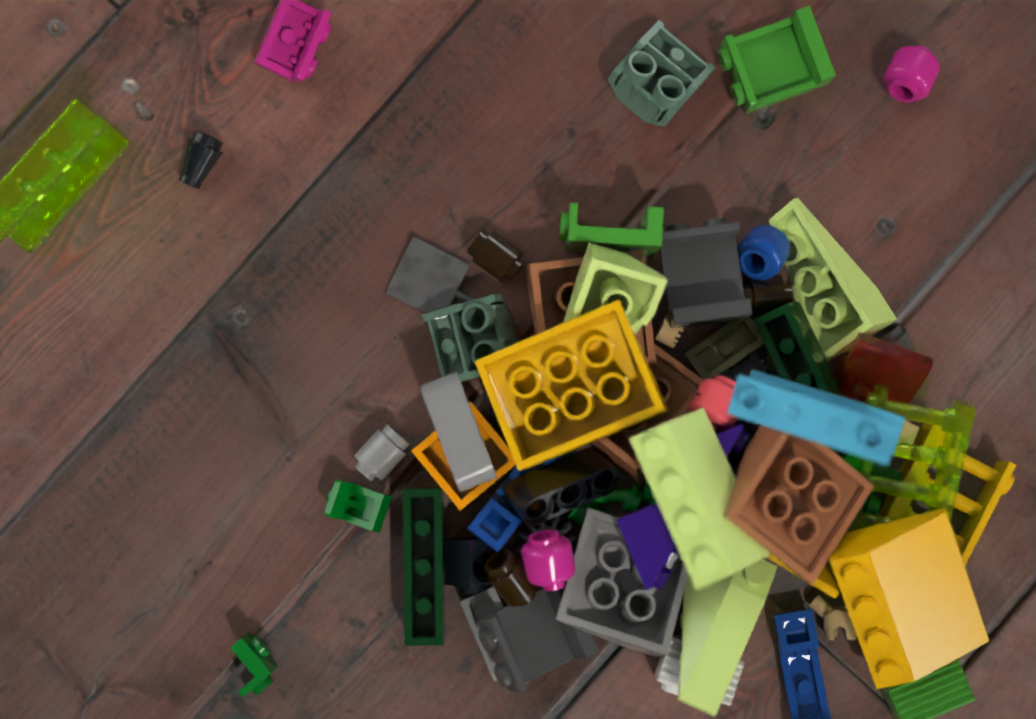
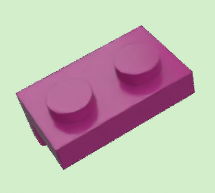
M280 0L253 64L292 83L301 82L305 77L310 78L317 65L318 59L314 57L319 43L324 44L330 34L332 24L328 23L332 12L326 9L319 11L299 0Z

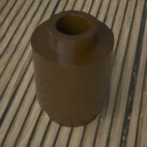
M483 229L467 251L473 257L472 262L500 282H503L506 277L512 281L525 264L520 259L523 252L495 231L490 233Z
M503 549L494 553L485 564L487 579L508 606H524L534 599L538 586L531 584L527 580L523 561L516 553Z

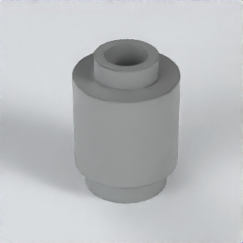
M387 424L382 431L378 429L354 455L359 461L355 468L370 481L375 477L383 481L406 455L404 450L410 444Z

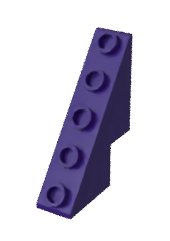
M742 424L716 435L727 460L733 451L740 454L750 437V433L745 431ZM656 503L617 520L645 590L653 587L661 590L672 571L666 567L672 555L675 553L681 556L660 507Z

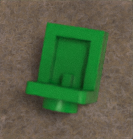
M336 479L333 488L328 493L324 515L380 533L392 496L354 482Z
M248 632L230 647L254 676L253 679L238 691L242 698L250 691L257 696L274 681L270 674L278 667L270 658L271 650L265 641L257 635L253 637Z

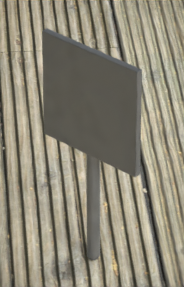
M414 236L386 290V294L424 313L450 306L454 297L464 302L475 300V298L458 290L470 265ZM514 319L515 326L518 327L520 323Z

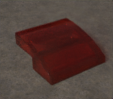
M859 332L848 355H843L834 376L842 394L886 410L892 409L902 412L922 386L933 367L932 358Z

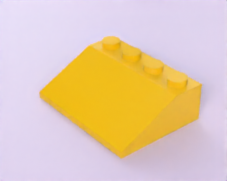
M616 300L475 361L518 471L529 469L669 411L620 300Z
M946 508L846 532L830 556V563L876 689L917 681L989 642Z

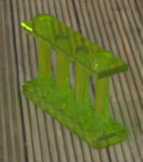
M76 98L0 181V242L2 243L9 236L26 252L32 253L130 145V142L102 117H97Z
M876 384L874 393L868 392L865 404L904 415L906 420L941 426L942 431H946L943 446L938 445L936 449L898 441L895 453L891 455L933 464V468L937 469L934 484L929 483L928 486L870 475L873 461L863 457L859 458L857 472L874 485L872 491L924 501L925 506H929L928 512L946 508L951 520L976 407L968 401L953 399L952 407L946 408L945 411L887 400L889 390L884 385ZM862 505L846 532L858 530V527L866 528L899 519L862 512Z

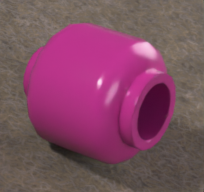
M924 46L901 47L894 53L884 74L883 80L889 94L894 99L904 103L922 100L927 97L940 71L939 62L932 52Z
M542 530L529 536L528 542L524 544L521 550L527 580L533 585L542 586L545 591H555L563 588L565 581L569 580L576 570L570 540L563 535H559L557 530Z

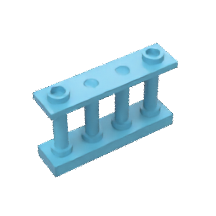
M756 369L751 370L749 377L741 374L738 375L727 414L884 465H889L891 455L895 453L906 419L904 415Z

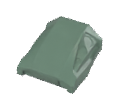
M658 20L612 71L608 81L616 98L645 123L665 127L716 67L712 63L708 65L663 27L665 24Z
M501 294L489 295L423 314L424 322H428L442 377L457 372L461 382L479 378L481 376L475 364L476 360L519 342L512 311Z

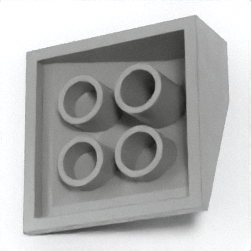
M587 508L574 552L575 574L565 583L555 620L617 645L654 657L668 655L689 574L682 557L675 553L672 555L666 566L672 571L661 590L655 587L645 590L617 523V520L620 518Z

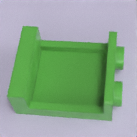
M810 6L796 10L790 18L737 37H733L732 34L724 36L720 49L717 51L719 63L723 71L728 70L733 84L730 85L732 98L737 106H742L744 114L826 86L836 76Z
M570 202L568 212H561L559 240L566 241L565 251L586 252L590 242L620 252L643 250L645 256H655L662 247L664 207H648L641 218V229L580 226L577 224L578 203Z

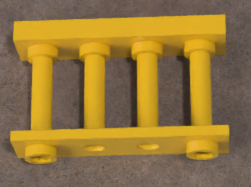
M924 422L915 438L909 456H906L899 470L902 472L900 481L896 486L891 485L871 526L919 515L912 511L913 507L910 506V503L916 492L924 491L969 515L960 534H955L964 565L966 566L1001 495H1005L1012 487L1015 479L1012 473L1017 465L1010 461H996L992 468L948 445L947 439L944 438L948 431L946 427L936 422ZM940 457L986 481L977 501L975 502L930 478V473L927 470L933 458L938 459Z

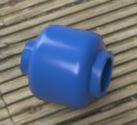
M759 225L752 228L737 245L740 271L754 280L764 281L773 278L785 265L790 255V243L786 235L771 225Z

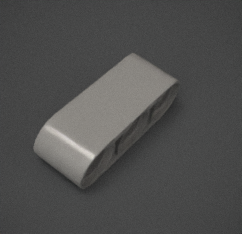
M457 372L420 385L423 398L459 491L462 492L497 478Z

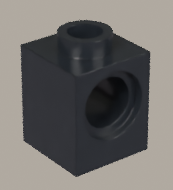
M478 537L444 539V585L459 586L460 593L464 594L483 593V586L492 585L487 579L485 564L496 551Z

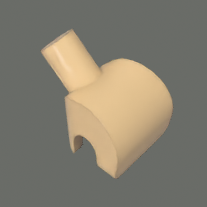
M820 595L810 603L809 606L824 620L826 639L835 640V637L838 636V627L845 629L847 640L858 639L846 606L833 608Z

